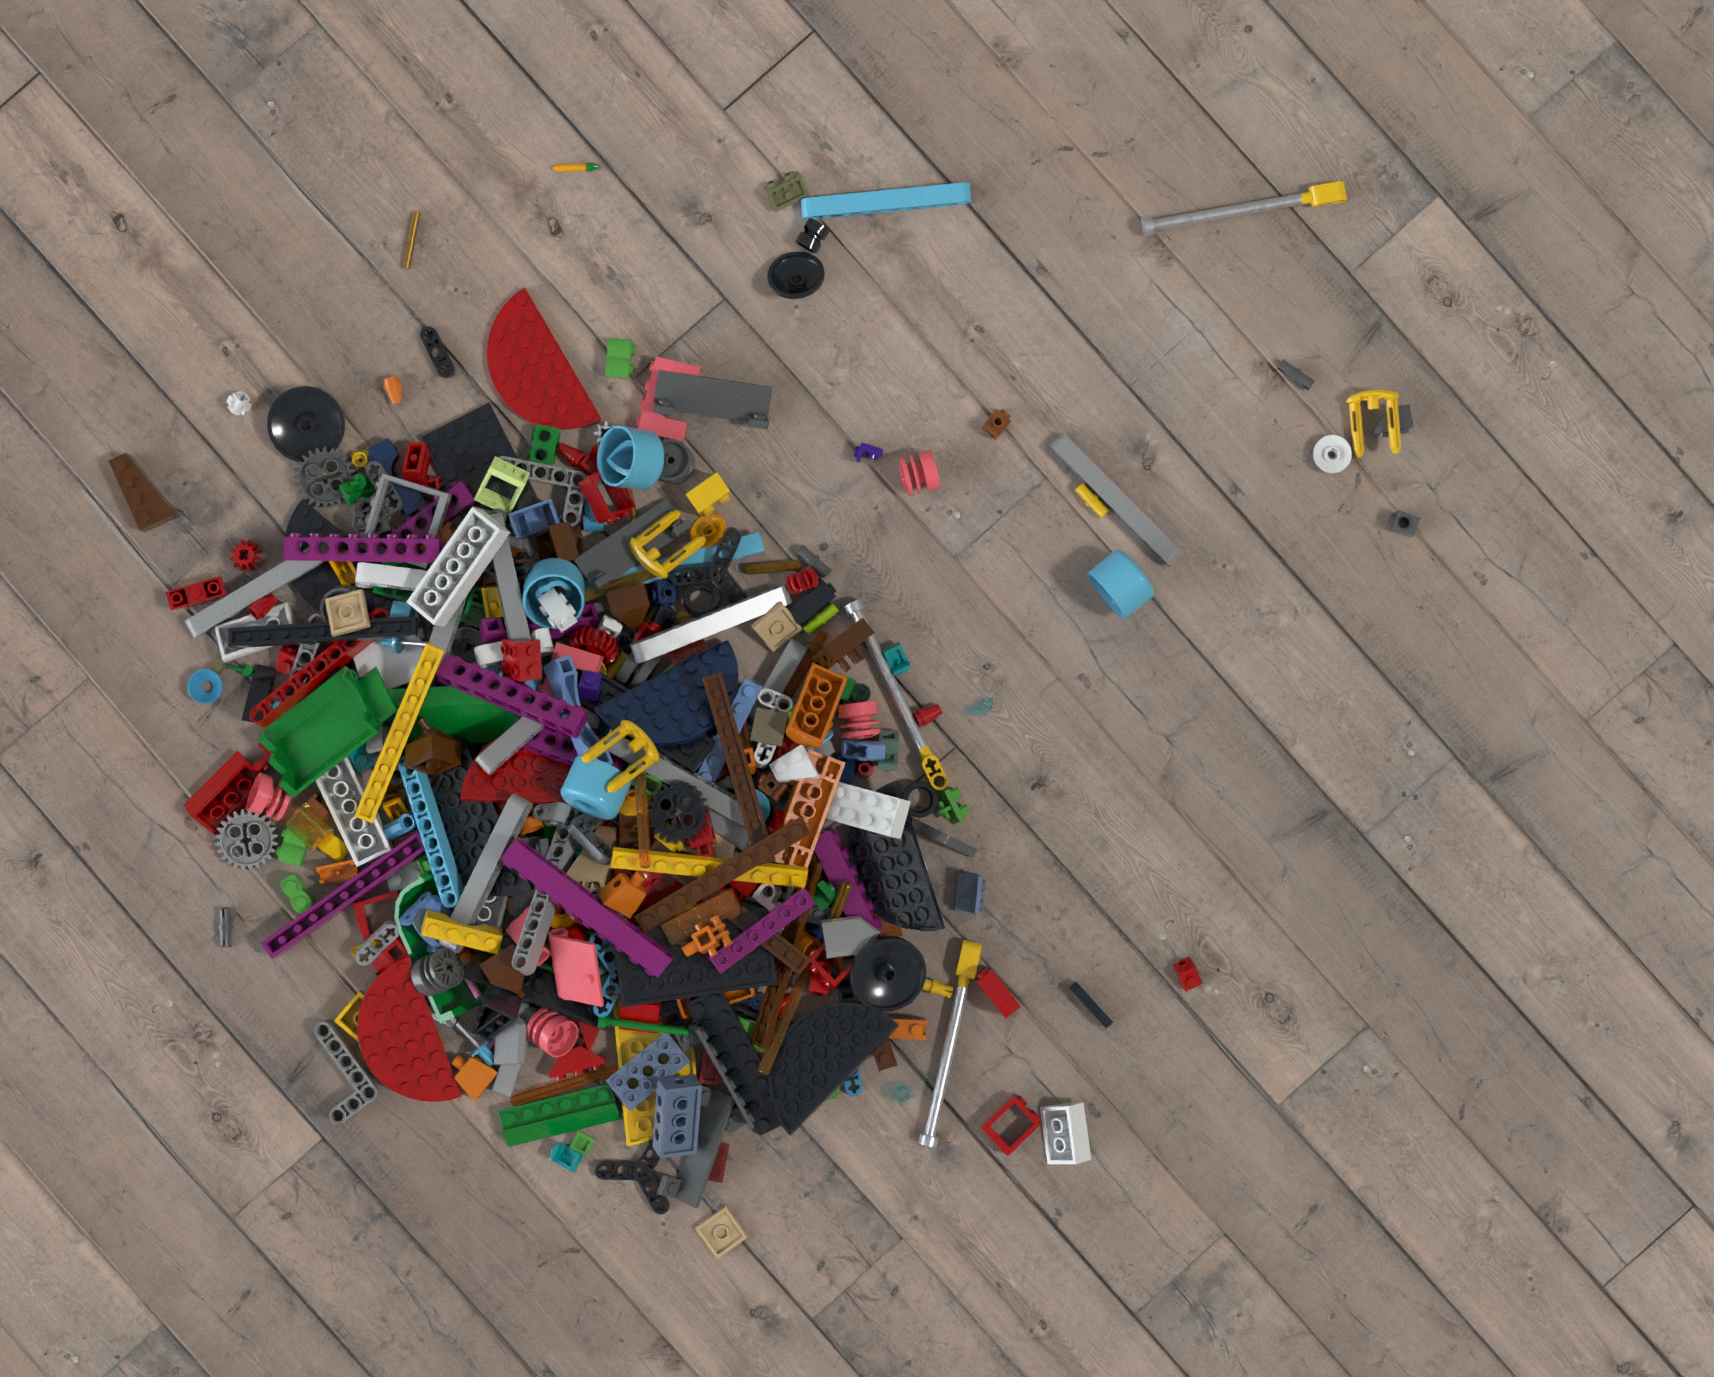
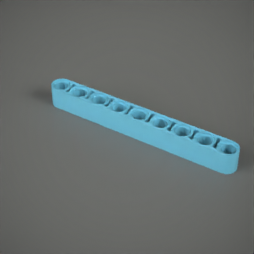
M964 182L801 199L803 220H808L809 218L824 219L966 205L972 203L970 183Z
M404 747L397 764L443 905L448 908L456 907L464 889L426 773L416 770L412 773L411 769L406 768ZM435 839L437 840V846L434 844ZM446 876L449 878V883L446 881ZM452 895L455 896V902L452 900Z

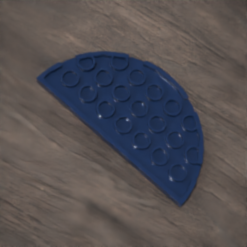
M726 640L593 708L594 713L607 728H612L613 730L621 725L622 720L633 722L658 747L676 743L680 745L698 739L716 727L702 678L721 673L730 705L737 693L739 673L733 648L729 641ZM628 734L626 735V739L633 740V737L630 738Z

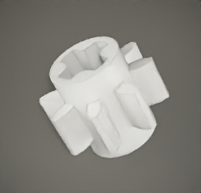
M241 391L229 395L226 401L229 403L227 408L235 415H244L246 411L250 410L252 404L249 403V396Z
M607 422L602 427L597 425L599 430L594 432V435L599 436L597 439L598 443L601 442L603 437L602 432L604 430L608 431L611 428Z

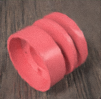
M931 450L919 452L918 462H915L913 456L909 455L910 464H906L904 456L899 457V472L903 487L906 489L908 496L914 495L913 486H916L917 493L921 494V484H925L928 492L941 488Z
M877 701L838 705L839 718L848 719V723L840 725V729L849 728V732L841 733V738L854 740L871 738L874 735L881 734L880 729H872L871 725L880 724L879 721L871 720L870 716L878 714Z
M260 772L250 790L246 810L260 815L266 807V817L270 818L273 815V819L279 821L289 806L291 796L279 785L281 779H278L273 786V776Z
M541 1008L529 1020L526 1036L531 1043L541 1048L551 1057L558 1058L568 1053L575 1045L578 1038V1027L567 1017Z

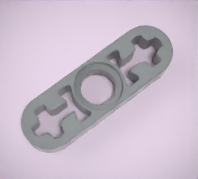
M386 921L356 950L355 960L358 964L363 966L370 964L399 936L395 921ZM387 928H389V929L394 928V933H393L392 931H390V932L387 934ZM380 939L383 944L380 947H375L372 941ZM368 952L367 958H361V953L364 955Z

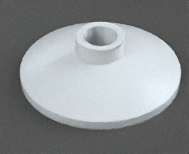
M1328 435L1321 438L1313 450V458L1316 465L1327 473H1338L1344 470L1349 465L1352 457L1351 447L1348 442L1337 435ZM1330 451L1334 453V458L1328 457Z

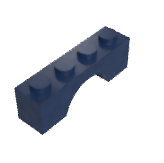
M387 438L369 448L370 455L368 457L371 462L377 461L381 463L387 474L395 477L394 468L397 460L400 458V454L393 442ZM393 483L403 501V507L400 510L402 515L406 514L408 517L419 512V508L428 503L421 491Z

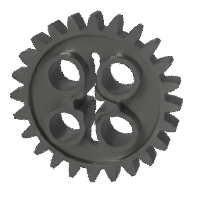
M324 446L323 451L316 447V453L310 449L308 451L309 457L304 454L302 456L304 462L300 460L297 462L301 468L294 469L299 473V475L293 477L299 480L295 484V486L301 487L298 494L304 492L303 500L310 498L309 504L311 505L315 501L317 508L321 503H323L324 509L327 508L328 503H330L332 508L335 507V502L341 505V498L344 499V494L340 489L334 488L332 482L338 479L343 484L354 480L352 473L356 471V468L349 467L353 462H346L348 455L341 457L342 450L337 454L334 453V447L330 451L327 450L326 446ZM334 461L337 464V469L334 471L328 469L327 463ZM309 466H316L318 474L311 475L308 470ZM337 472H342V475L330 477L327 480V482L325 481V479H321L312 483L309 482L310 479L322 477L323 473H325L328 476ZM320 484L323 486V493H316L314 485Z

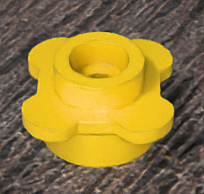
M367 450L352 452V468H356V470L360 468L366 469L367 464L370 463L368 458L370 453Z

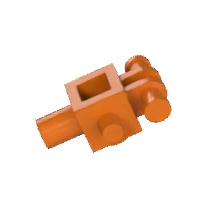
M719 915L710 919L715 926L714 928L709 925L704 927L702 923L695 925L697 932L691 935L693 941L682 946L687 957L698 951L702 954L709 953L710 957L716 956L718 953L715 948L721 945L720 940H722L724 948L733 944V941L728 936L730 933L728 930L725 931L726 925L721 922Z

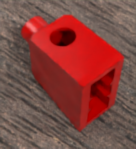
M823 951L816 962L831 976L833 964L829 963L830 958L827 959L826 952ZM817 973L815 975L811 974L808 994L827 997L829 988L821 982L822 978Z

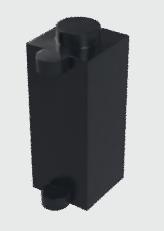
M821 577L818 579L821 584L793 607L785 606L800 626L836 598L834 594L837 592L830 582L826 584Z

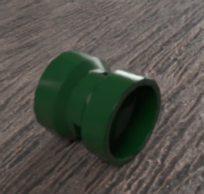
M857 684L852 690L853 699L858 703L869 700L871 695L869 687L865 684Z

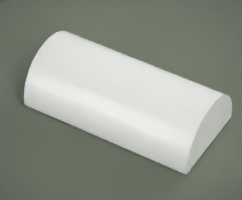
M286 602L274 606L263 619L256 620L250 614L214 626L222 660L226 663L273 647L231 649L228 647L229 628L297 624L289 604Z

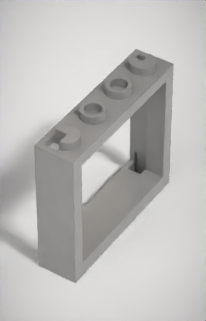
M382 473V476H379L378 482H376V487L378 488L376 495H373L370 501V506H372L371 512L365 518V532H362L360 537L367 538V534H374L389 482H393L440 497L428 534L437 535V539H439L452 494ZM361 543L360 548L367 550V544ZM378 547L379 552L382 554L387 551L386 548ZM407 562L423 568H430L431 566L429 562Z

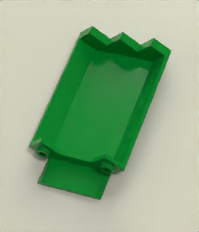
M344 666L271 725L261 730L258 741L271 752L269 763L282 775L279 785L293 798L379 732L381 723L397 712L398 709L376 666L360 679H358L357 674L353 670Z
M450 686L429 687L407 742H411L422 734V728L417 722L421 717H424L432 727H437L451 737L461 736L474 744H486L504 734L514 725L516 718L521 719L523 716ZM493 686L491 689H497L499 686ZM389 689L397 709H399L407 689Z

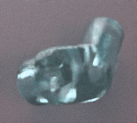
M985 697L978 706L968 705L967 714L985 716L994 706L993 699Z

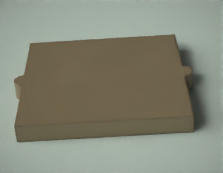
M757 707L750 741L764 743L765 746L769 744L781 747L788 714L774 711V709L767 710Z

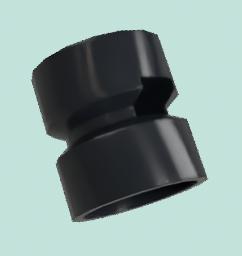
M809 218L804 225L805 231L800 232L795 242L807 251L817 254L822 245L820 241L826 239L830 230L820 222Z

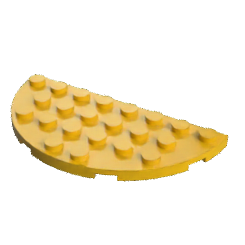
M620 994L613 1006V1015L617 1019L620 1017ZM660 1014L659 1024L663 1025L662 1017ZM615 1026L619 1069L663 1033L657 1032L655 1034L622 1030ZM671 1034V1036H672V1037L675 1039V1041L679 1044V1042L677 1041L675 1035H674V1034ZM693 1046L684 1051L691 1059V1062L672 1077L693 1074L696 1076V1057ZM666 1053L659 1054L658 1058L661 1063L669 1061V1056ZM646 1065L643 1069L644 1073L648 1076L654 1073V1069L650 1065ZM636 1078L628 1080L630 1087H638L639 1082ZM657 1089L630 1111L622 1102L627 1146L637 1145L653 1139Z

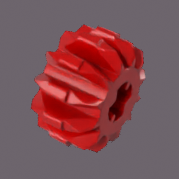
M241 539L239 542L240 546L237 543L233 544L236 550L229 551V553L234 554L229 560L235 561L233 567H239L240 571H244L246 568L250 572L252 571V566L258 567L256 560L262 561L261 557H257V555L262 553V550H256L259 545L257 543L252 545V540L248 539L245 543ZM243 552L248 553V559L244 558Z
M812 568L791 574L785 578L786 586L791 594L805 591L819 584L817 573Z

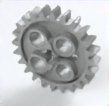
M241 809L240 815L237 811H234V818L231 815H227L228 822L222 820L221 823L224 827L217 828L221 832V834L215 835L216 838L220 839L215 845L221 846L217 853H224L221 859L228 858L227 865H230L232 862L235 863L234 869L241 865L242 871L246 869V866L252 871L253 865L259 869L261 868L260 862L266 865V858H273L270 852L275 853L277 851L273 847V845L279 844V842L274 841V838L278 837L279 834H273L277 827H270L273 820L266 821V814L260 817L259 814H253L250 811L246 814L245 809ZM243 823L247 824V837L252 840L248 843L251 853L250 857L247 855V842H243V838L246 837ZM252 824H257L260 827L258 834H254L251 831ZM232 827L240 829V836L236 837L232 834ZM255 843L262 845L263 850L261 853L254 851L253 846ZM235 846L243 848V855L240 856L234 852Z

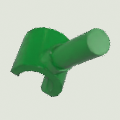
M232 664L227 666L228 669L238 671L248 677H251L256 670L248 664L244 668Z

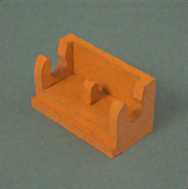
M353 860L316 867V871L320 875L319 883L323 884V886L348 881L360 873L359 867H356Z

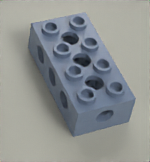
M663 1033L611 1075L606 1082L630 1111L657 1089V1080L659 1078L674 1076L690 1063L691 1059L671 1034ZM666 1053L669 1056V1061L661 1063L658 1058L659 1054ZM646 1065H650L654 1069V1073L650 1076L646 1075L643 1071ZM636 1078L639 1082L638 1087H630L628 1080Z
M694 1074L659 1078L657 1080L653 1148L659 1158L697 1154L702 1085Z

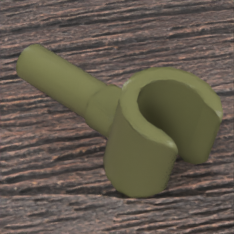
M218 646L216 658L211 664V669L220 675L224 665L219 663L221 652Z

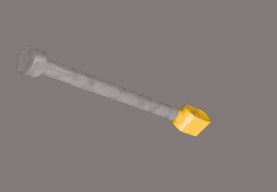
M1344 181L1320 184L1309 187V192L1152 219V216L1141 217L1142 231L1144 236L1154 235L1156 230L1311 203L1312 207L1338 204L1347 201Z
M861 599L844 606L847 615H852L855 623L862 618L868 623L862 611L865 606ZM873 634L865 641L867 648L922 758V768L931 786L936 790H942L947 786L948 778L938 758L932 755ZM929 758L931 761L935 760V770L939 768L941 771L940 773L933 774L931 777L929 773H932L931 768H926L925 766ZM936 776L944 778L943 786L937 787L934 785L933 781Z
M964 939L962 941L955 975L959 976L925 1132L920 1133L918 1141L919 1144L937 1147L939 1137L936 1136L969 982L970 978L975 979L982 943Z

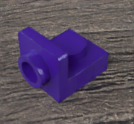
M861 443V446L856 447L853 457H856V462L860 463L862 454L866 453V457L877 460V457H882L884 449Z

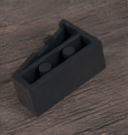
M488 984L476 1015L472 1034L488 1041L517 1020L522 999Z

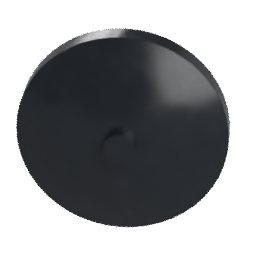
M298 386L285 391L274 401L268 413L267 430L272 444L282 455L296 462L299 460L304 462L302 456L305 454L309 457L308 451L310 449L316 453V447H319L320 451H323L324 446L327 447L328 451L332 447L335 450L338 448L345 433V417L337 400L328 392L313 386Z
M897 936L880 937L864 945L854 957L849 973L850 985L858 1000L872 1010L875 1008L881 1012L899 1010L910 1004L921 992L926 980V963L920 951L910 941Z

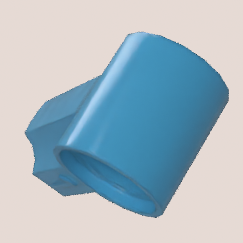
M584 496V532L604 531V523H598Z
M413 812L403 814L400 818L385 825L384 833L386 837L392 841L418 828Z

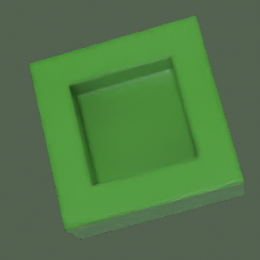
M579 1130L569 1148L586 1157L596 1139Z

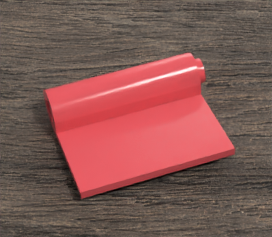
M565 928L550 930L548 936L558 997L563 1000H572L600 1007L604 1006L595 943L569 938L568 930Z

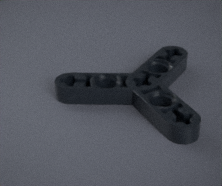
M729 527L724 531L711 562L675 567L670 571L671 582L675 585H687L713 581L731 604L737 601L736 596L733 594L735 591L740 598H747L746 592L728 571L741 541L739 530ZM732 533H735L736 539L733 538L731 540L730 545L733 547L731 548L729 545H727L729 542L728 535H732ZM726 549L730 552V555L727 558H721L719 552ZM713 568H721L720 573L723 576L721 580L717 573L713 574ZM695 569H701L703 575L696 578L692 575V572ZM686 570H689L690 579H687ZM676 572H680L682 575L681 579L677 580V577H673L676 576ZM726 581H732L734 584L729 590L723 588V583Z
M653 1139L638 1162L602 1161L598 1163L595 1168V1174L599 1179L636 1180L655 1213L662 1215L668 1211L670 1202L666 1196L658 1197L661 1203H666L664 1210L656 1208L658 1205L656 1198L653 1201L651 1199L658 1195L657 1191L660 1185L653 1172L660 1158L658 1156L657 1159L650 1160L647 1157V1152L651 1149L654 1150L652 1145ZM643 1159L647 1163L653 1164L652 1167L648 1165L646 1168L647 1175H639L640 1171L637 1169L643 1168L645 1162H642ZM603 1165L606 1166V1169H612V1165H616L614 1170L615 1176H612V1172L602 1175L599 1169ZM624 1165L628 1168V1175H619L618 1168ZM649 1183H654L657 1186V1191L653 1194L646 1190V1186Z

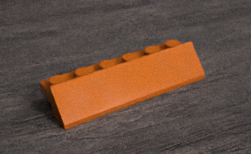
M810 749L806 750L820 778H806L794 782L783 812L782 827L802 816L812 833L774 855L775 862L783 865L808 867L845 762Z

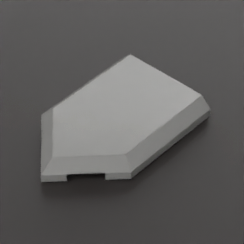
M860 916L820 921L827 959L856 955L864 945L876 939L880 934L878 929Z
M519 1016L517 1020L495 1036L494 1065L525 1063L527 1024Z

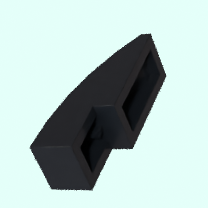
M257 664L244 707L242 721L254 723L249 717L250 711L272 693L276 675L275 668ZM264 714L259 715L258 720H261Z

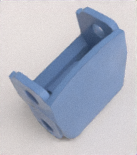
M552 499L508 514L518 539L531 537L546 527L560 524L561 522Z
M428 891L423 893L405 911L399 921L401 925L413 924L419 935L428 943L425 947L426 951L433 953L444 946L439 943L440 940L421 935V926L426 910L446 914L449 918L453 912L450 908L443 905L437 895H432Z

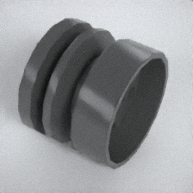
M472 627L457 629L449 655H456L467 663L473 662L477 664L475 653L469 650L471 649L470 645L475 647L483 645L479 630Z
M446 948L439 949L417 959L411 969V978L416 989L421 994L430 997L459 985L464 975L460 958L457 954Z

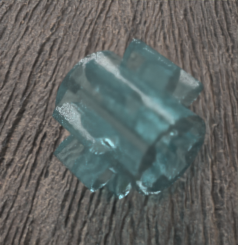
M906 1082L903 1083V1086H899L896 1083L897 1089L891 1090V1093L896 1095L892 1101L898 1100L899 1106L902 1105V1102H906L909 1105V1098L915 1097L913 1094H910L913 1087L907 1088ZM902 1089H904L906 1094H908V1096H904L903 1099H901L900 1095L897 1094L898 1092H901Z

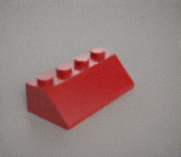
M237 750L183 805L189 815L217 835L220 832L217 828L224 827L221 821L225 820L228 822L227 815H231L234 818L233 812L237 811L239 813L247 805L252 785L260 773L253 767L254 763Z

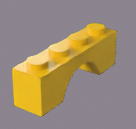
M426 910L421 926V935L494 954L498 953L503 938L502 928L486 924L480 926L462 924L452 920L446 914Z

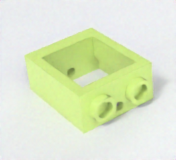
M495 456L478 488L474 500L492 509H502L509 516L508 514L511 513L526 485L530 472ZM491 475L517 486L511 500L485 488Z

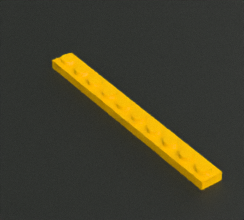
M426 642L354 815L355 817L373 823L445 649Z
M613 847L611 868L700 877L728 859ZM767 863L754 867L734 880L805 888L808 867Z

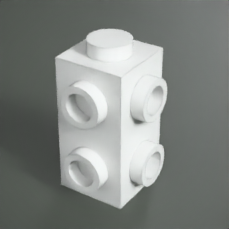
M552 588L537 598L541 604L539 609L545 617L549 615L547 620L553 628L557 626L561 633L578 622L574 617L576 611L570 603L568 605L565 604L568 601L562 592L558 594Z

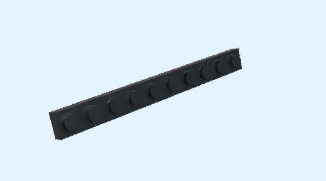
M410 616L369 619L371 627L335 637L331 635L329 622L229 628L228 647L232 649L418 637V618Z

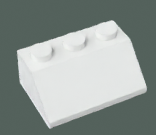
M1084 1102L1041 1106L1040 1113L1047 1164H1079L1091 1160Z

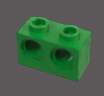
M537 424L536 429L533 428L531 433L533 445L532 448L529 447L527 458L530 459L529 461L554 466L561 430ZM543 432L550 433L548 441H541L540 436ZM539 451L546 452L544 460L537 459L536 456Z

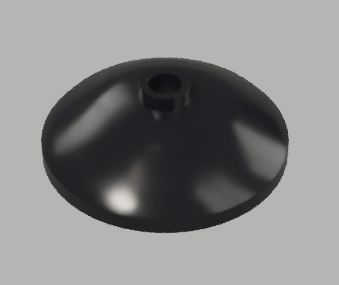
M798 251L786 253L773 261L768 269L767 278L770 288L777 295L787 299H801L812 295L822 286L825 271L823 264L816 256Z

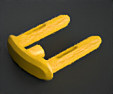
M1367 390L1353 394L1346 400L1350 411L1353 453L1357 458H1361L1364 453L1361 415L1362 401H1367L1368 410L1380 409L1379 399L1386 400L1390 449L1393 454L1400 452L1401 436L1398 412V398L1400 395L1397 392L1390 390Z
M678 510L670 511L639 536L630 538L629 545L636 559L645 569L658 578H667L670 571L702 548L706 542L704 536L696 537L662 564L655 561L660 557V553L655 547L647 552L642 548L679 519L681 513Z
M622 720L619 727L584 752L581 757L583 763L592 762L627 734L630 738L633 737V740L628 743V747L633 753H636L641 748L645 751V756L609 782L607 786L609 793L617 792L653 763L657 765L659 762V753L654 743L640 727L629 720ZM618 735V736L615 737L613 740H611L609 743H607L606 745H604V743L607 742L609 739H611L613 736ZM643 764V766L636 770L633 774H629L639 765Z

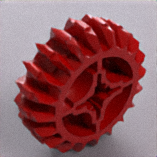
M586 626L583 628L578 627V629L573 631L568 641V646L604 657L602 662L606 667L614 665L620 653V644L616 638H612L611 634H607L606 631H601L599 628L594 629L592 626L590 628Z

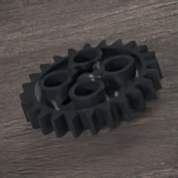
M671 781V787L663 784L664 790L662 791L657 788L659 795L652 794L654 802H648L652 809L646 810V812L651 813V816L646 819L653 821L649 827L656 828L653 834L661 833L659 836L660 840L666 837V843H670L673 839L675 845H678L679 840H681L682 844H686L687 838L690 842H693L692 836L695 835L699 838L698 831H705L702 825L709 824V822L704 820L705 817L710 816V814L705 812V810L710 808V806L704 805L707 798H700L703 792L699 791L696 793L697 787L693 786L690 789V783L688 782L684 787L682 781H679L677 786ZM674 796H677V807L679 810L682 811V813L679 814L680 822L683 827L682 830L679 829L678 816L674 815V813L677 812ZM689 796L690 804L683 806L682 799ZM670 800V809L664 810L663 803ZM692 815L694 822L692 825L687 826L685 819ZM673 819L675 826L668 830L666 823L668 820Z

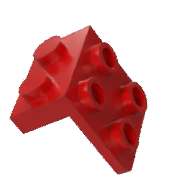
M503 639L501 653L503 655L502 672L504 676L520 682L542 679L540 640L515 641Z

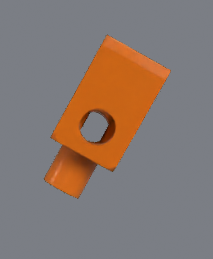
M636 871L632 877L619 873L598 892L602 903L631 918L646 896V892L641 884L646 877L640 871Z
M458 1055L451 1063L459 1070L454 1079L474 1101L478 1099L499 1071L496 1067L489 1066L485 1061L476 1056H471L466 1061Z

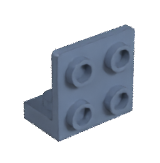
M958 873L954 911L974 913L975 915H979V911H983L984 900L980 899L981 892H985L986 880L982 879L983 876Z

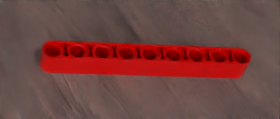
M378 608L368 616L369 619H378L383 616L389 618L390 614L385 609ZM375 640L356 641L352 647H349L351 641L334 642L252 708L249 714L251 721L261 728L268 727ZM340 653V656L334 659V655ZM325 665V668L319 671V667ZM310 677V680L303 684L304 679ZM295 689L294 693L288 696L289 691ZM279 701V705L273 708L274 703ZM264 714V717L258 720L259 715Z

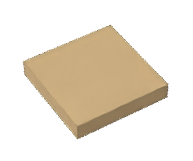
M362 589L325 599L331 635L333 637L371 627L365 595Z
M781 601L751 625L773 653L803 630Z
M727 1205L695 1227V1230L717 1260L749 1237Z

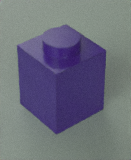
M583 670L578 685L579 698L598 701L602 687V674Z

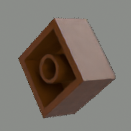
M569 522L548 526L532 535L540 561L548 558H560L572 563L577 557L582 555L583 539L581 532L584 524L579 522L574 529Z
M644 583L606 593L612 616L631 627L635 634L652 608L647 586Z
M424 717L419 718L417 722L422 728V734L405 745L406 768L436 776L461 765L460 742L437 727H432Z
M514 944L481 963L480 966L492 986L512 991L521 999L525 997L522 986L524 974L512 966V958L516 949Z

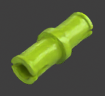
M831 602L820 613L817 612L815 617L803 626L804 630L811 636L822 625L825 626L827 621L839 610Z

